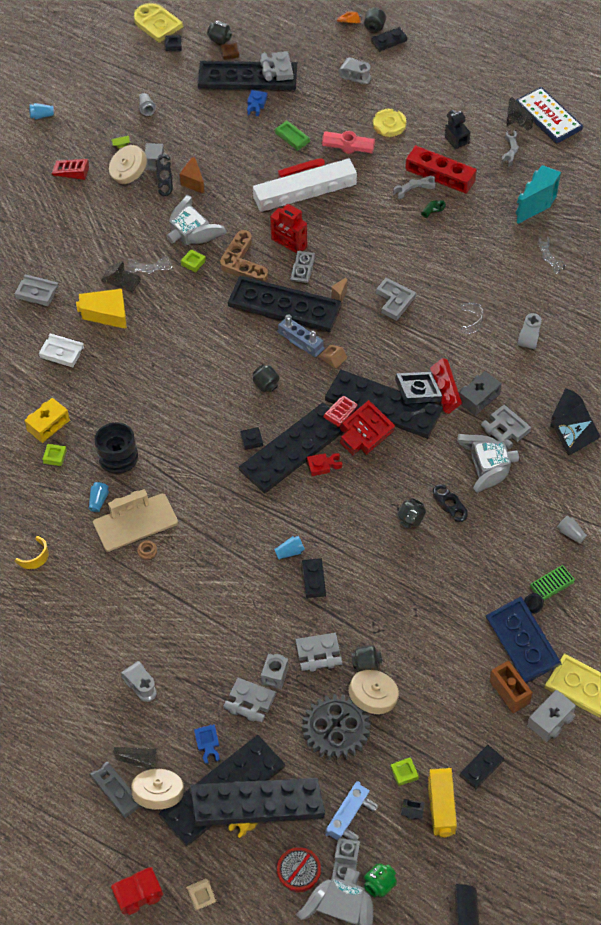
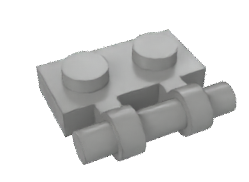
M288 51L272 53V58L267 57L266 53L261 54L260 63L263 67V76L267 81H270L274 76H276L277 81L293 79Z
M506 405L501 406L491 414L490 419L493 421L491 424L486 420L481 424L488 435H492L497 441L504 442L507 449L513 446V443L509 440L510 438L518 442L531 432V427ZM500 427L505 433L502 434L497 429Z
M336 633L296 639L299 661L308 660V662L300 663L301 671L310 670L312 672L318 668L328 667V669H331L336 665H342L341 656L334 658L332 656L340 654ZM326 657V659H322V660H316V661H315V659H314V658Z
M237 678L229 694L230 699L235 700V702L226 701L223 708L229 710L231 714H240L248 717V720L252 722L256 720L263 723L265 715L259 713V711L262 710L268 713L275 699L276 692ZM243 704H246V705L251 706V707H253V708H251V710H250V709H248V708L242 707V705H243Z

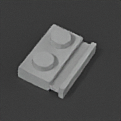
M25 274L24 279L21 280L15 292V297L49 306L56 289H58V283Z

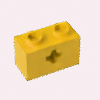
M51 398L44 402L34 413L28 415L24 421L27 431L41 443H44L68 423L70 418L68 410L54 398Z

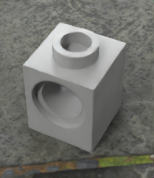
M146 143V170H156V159L159 155L164 154L163 144ZM164 158L160 160L162 165L164 163Z
M268 654L261 673L262 685L282 689L289 668L287 658L280 654ZM273 668H278V669H280L279 671H276V672L271 671V669H273Z

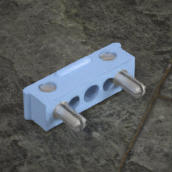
M359 781L354 784L325 831L326 836L330 835L338 841V838L344 835L350 840L357 841L359 836L347 829L362 804L372 811H376L378 808L377 804L366 798L369 790L361 786Z

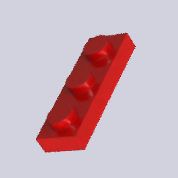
M442 358L430 367V370L442 394L441 404L445 413L450 414L462 404L449 362L447 359Z

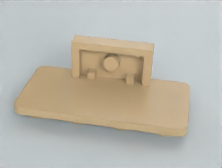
M145 489L134 491L130 495L116 498L109 502L110 514L93 521L97 534L107 552L178 524V519L166 495L162 493L148 498Z

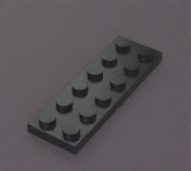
M200 61L198 89L296 90L297 62H291L293 79L277 81L276 76H274L270 81H267L263 76V67L260 62Z
M239 276L228 300V307L279 320H284L286 315H290L292 320L299 325L330 333L342 305L340 300L244 276Z
M342 369L338 372L325 395V401L335 404L342 396H345L357 403V409L369 400L395 427L426 439L429 438L443 411L442 406L431 402L405 404L399 390Z
M322 402L239 466V471L265 494L307 461V457L316 455L344 432L340 429L341 426H336L323 417L330 408Z
M257 734L196 784L267 781L284 769L285 763ZM190 788L183 793L182 799L177 804L159 812V817L185 847L213 826H195Z
M318 778L190 785L195 826L322 819L325 816Z

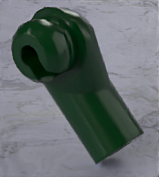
M430 201L422 210L421 215L424 218H428L432 212L443 211L446 207L445 201Z

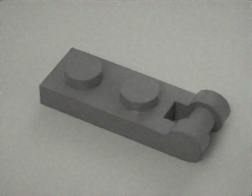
M106 761L99 770H94L89 775L125 819L140 808L141 805L133 799L131 789L109 762ZM106 774L109 775L105 780L102 779Z

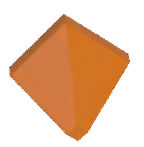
M347 12L337 18V22H361L357 12Z

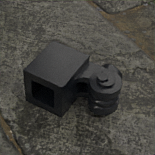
M449 111L444 137L456 150L470 143V130L464 125L466 120L461 111Z

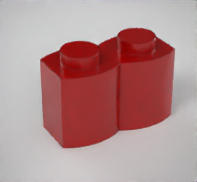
M152 867L139 871L133 876L122 879L111 886L122 914L132 915L138 912L142 905H153L159 902L160 897L163 896V891Z

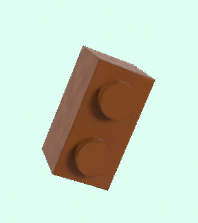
M509 660L491 670L489 682L512 713L531 703L533 692Z

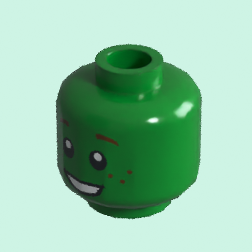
M376 864L364 876L365 890L373 897H385L397 884L395 870L390 865Z

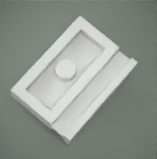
M50 333L48 340L45 341L39 352V356L49 361L74 367L81 354V350L84 349V345L81 342Z

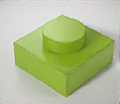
M129 136L111 139L112 146L116 145L117 148L127 146L126 143H130Z
M190 250L181 260V265L196 273L205 263L206 258Z
M47 444L42 459L43 464L62 466L67 452L66 446Z
M411 757L391 764V770L398 786L419 779Z

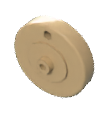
M128 145L121 148L110 161V176L120 184H128L136 180L143 173L147 164L145 152L136 145Z
M362 670L353 676L349 685V695L355 705L372 714H384L391 711L399 698V690L396 683L388 675L380 671Z
M151 769L138 774L132 782V797L143 807L166 809L174 806L182 799L184 784L177 774L169 770Z

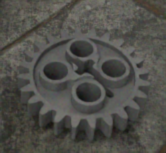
M334 694L333 699L330 700L326 695L324 702L318 698V705L311 704L312 711L306 710L307 717H303V724L305 725H302V731L305 732L303 738L308 739V747L313 746V753L320 750V757L328 754V760H330L332 755H335L336 760L339 761L340 755H343L345 759H348V753L356 756L355 749L362 751V744H367L366 737H370L368 729L371 726V723L368 722L369 715H364V710L352 704L351 698L346 701L345 696L342 695L340 699H337L336 694ZM336 711V712H339L340 714L337 715V716H334V715H332L331 713ZM352 724L356 727L353 729H349L346 726ZM322 725L325 726L326 729L319 730L317 729V727ZM340 739L342 742L334 743L332 740Z

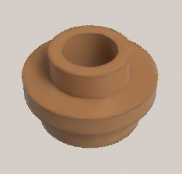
M143 541L138 546V555L145 560L152 559L157 554V546L152 541Z

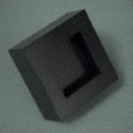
M165 35L166 52L182 51L181 35Z
M259 427L240 431L245 450L263 446Z
M404 799L401 815L409 819H422L425 802Z

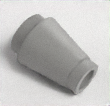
M141 94L139 96L140 112L145 116H151L155 112L156 105L148 94Z
M568 515L557 526L562 534L579 544L587 537L573 517L570 518Z

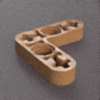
M239 231L221 257V269L238 277L244 276L266 282L268 280V270L264 266L242 259L252 243V236L249 231ZM234 249L241 250L239 253L232 252ZM242 267L249 268L248 271L244 272L240 271L239 269Z

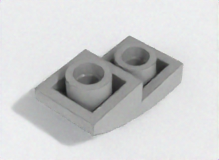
M297 251L291 281L309 282L315 253Z
M338 838L332 880L334 877L344 880L347 868L356 870L360 841Z

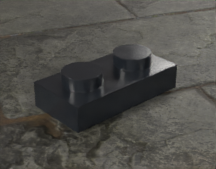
M400 27L371 37V43L379 52L407 42V35Z
M322 558L302 560L306 598L326 597Z
M487 745L461 771L460 777L476 790L504 761V757Z

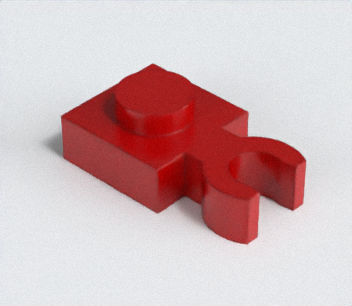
M326 453L307 457L311 477L330 473V468L341 469L342 461L335 462V460H340V454L334 453L328 458Z

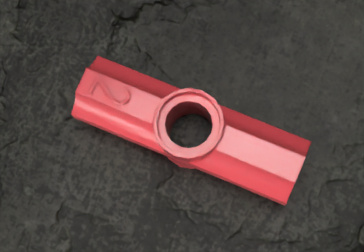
M324 131L322 146L340 148L346 154H351L355 151L373 153L375 139L356 136L352 131H345L342 134Z

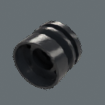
M115 422L102 426L96 432L94 437L95 447L98 453L99 464L105 471L114 474L125 473L136 465L138 450L131 427L124 423Z

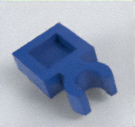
M251 90L247 101L248 115L252 111H256L257 117L260 115V108L264 109L268 97L267 92Z
M215 724L194 729L198 750H205L203 755L205 764H209L208 757L210 755H214L216 761L219 762V754L214 750L215 747L220 746Z

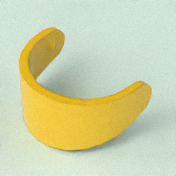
M39 536L35 538L38 543L44 546L39 556L28 561L16 558L15 562L25 569H36L42 566L47 561L49 554L46 541Z

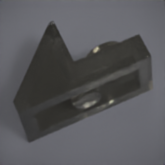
M511 97L506 127L517 121L525 130L532 129L534 116Z
M121 261L110 266L101 278V281L133 293L141 278L139 275L126 271L124 262Z

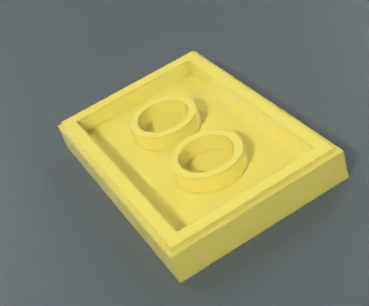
M564 654L560 660L562 665L555 668L545 684V689L552 693L557 689L578 707L601 718V672Z

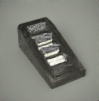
M114 747L116 760L146 770L157 769V749Z

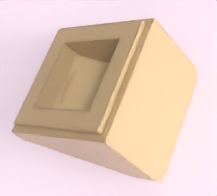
M207 879L186 887L195 910L216 902Z

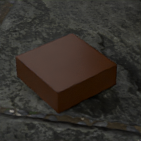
M237 43L221 45L223 60L239 58Z

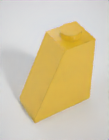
M122 289L79 294V301L76 302L77 312H81L82 319L119 328H127Z
M452 768L431 769L429 772L428 793L434 836L449 837L456 833L457 827Z

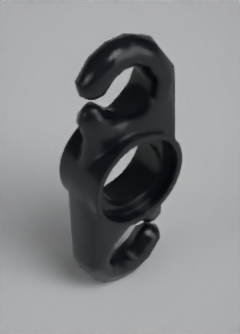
M161 154L156 159L158 187L161 188L163 185H167L169 189L167 192H163L160 189L158 193L162 196H168L173 190L171 163L167 162V164L162 165L160 160L166 158L169 161L171 157L167 154ZM162 171L169 172V177L167 179L160 178V173Z
M436 485L433 488V496L439 502L442 509L450 513L452 517L455 516L456 512H462L463 516L455 517L454 520L457 522L465 521L468 517V511L459 500V497L446 489L445 494H439L437 492L438 489H446V485ZM453 500L456 504L454 506H447L445 501Z

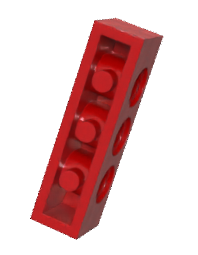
M416 145L406 158V171L424 178L433 176L436 183L465 194L468 193L476 181V168Z

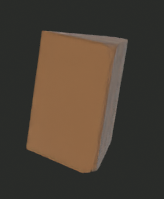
M346 278L332 286V299L343 301L347 292Z
M329 345L319 355L323 361L334 368H337L347 359L343 347Z

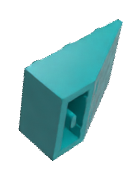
M541 165L539 170L534 172L532 181L526 184L525 192L521 193L518 197L517 203L519 206L516 210V223L519 224L551 207L558 195L561 172Z

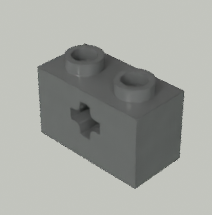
M486 371L481 375L475 376L468 386H464L459 392L462 401L461 406L476 416L500 395L502 383Z

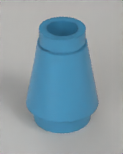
M33 103V105H29L30 118L35 120L54 116V108L50 105Z
M95 482L91 486L88 508L90 511L100 512L109 494V487L106 484Z
M292 536L274 550L280 560L301 554L305 549L299 536Z

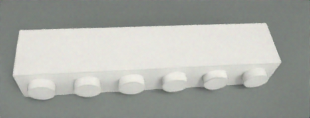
M345 159L253 186V198L259 211L263 212L285 206L287 203L302 201L356 185L357 172L351 160Z

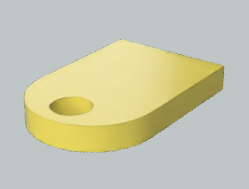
M144 4L134 12L135 24L159 43L165 39V35H172L183 28V22L158 4Z

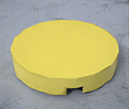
M384 109L375 115L373 127L382 136L394 137L405 130L406 118L400 111Z

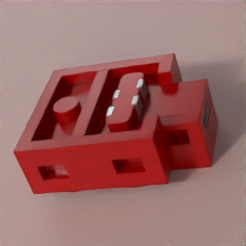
M288 203L282 209L278 208L270 216L271 240L296 254L297 251H304L308 246L307 223L302 220V211Z
M368 400L342 422L340 429L345 434L341 436L340 444L352 456L360 449L367 455L394 432L395 425Z

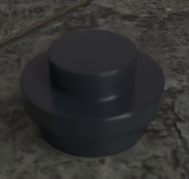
M537 593L529 594L524 600L531 613L540 612L544 606L543 597Z

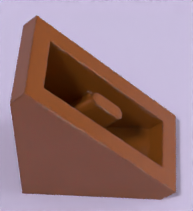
M192 157L179 173L180 184L202 194L205 193L204 181L196 158Z

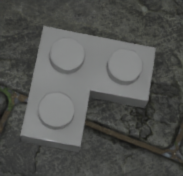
M385 278L376 289V294L388 299L387 303L382 307V313L396 321L416 298V292L388 278Z

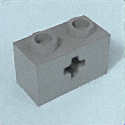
M556 689L529 717L527 726L547 742L551 737L556 738L562 730L561 727L565 723L569 724L574 719L576 705Z

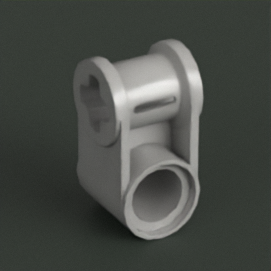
M350 57L344 61L338 71L342 78L360 84H367L371 80L369 63Z
M531 313L526 316L519 335L518 346L536 349L542 320L538 314Z
M139 661L121 672L125 683L142 701L148 702L156 697L157 691L154 687V679Z

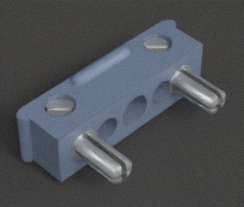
M286 315L285 319L278 325L277 332L313 357H317L325 349L323 340L316 336V332L308 331L293 321L290 315Z

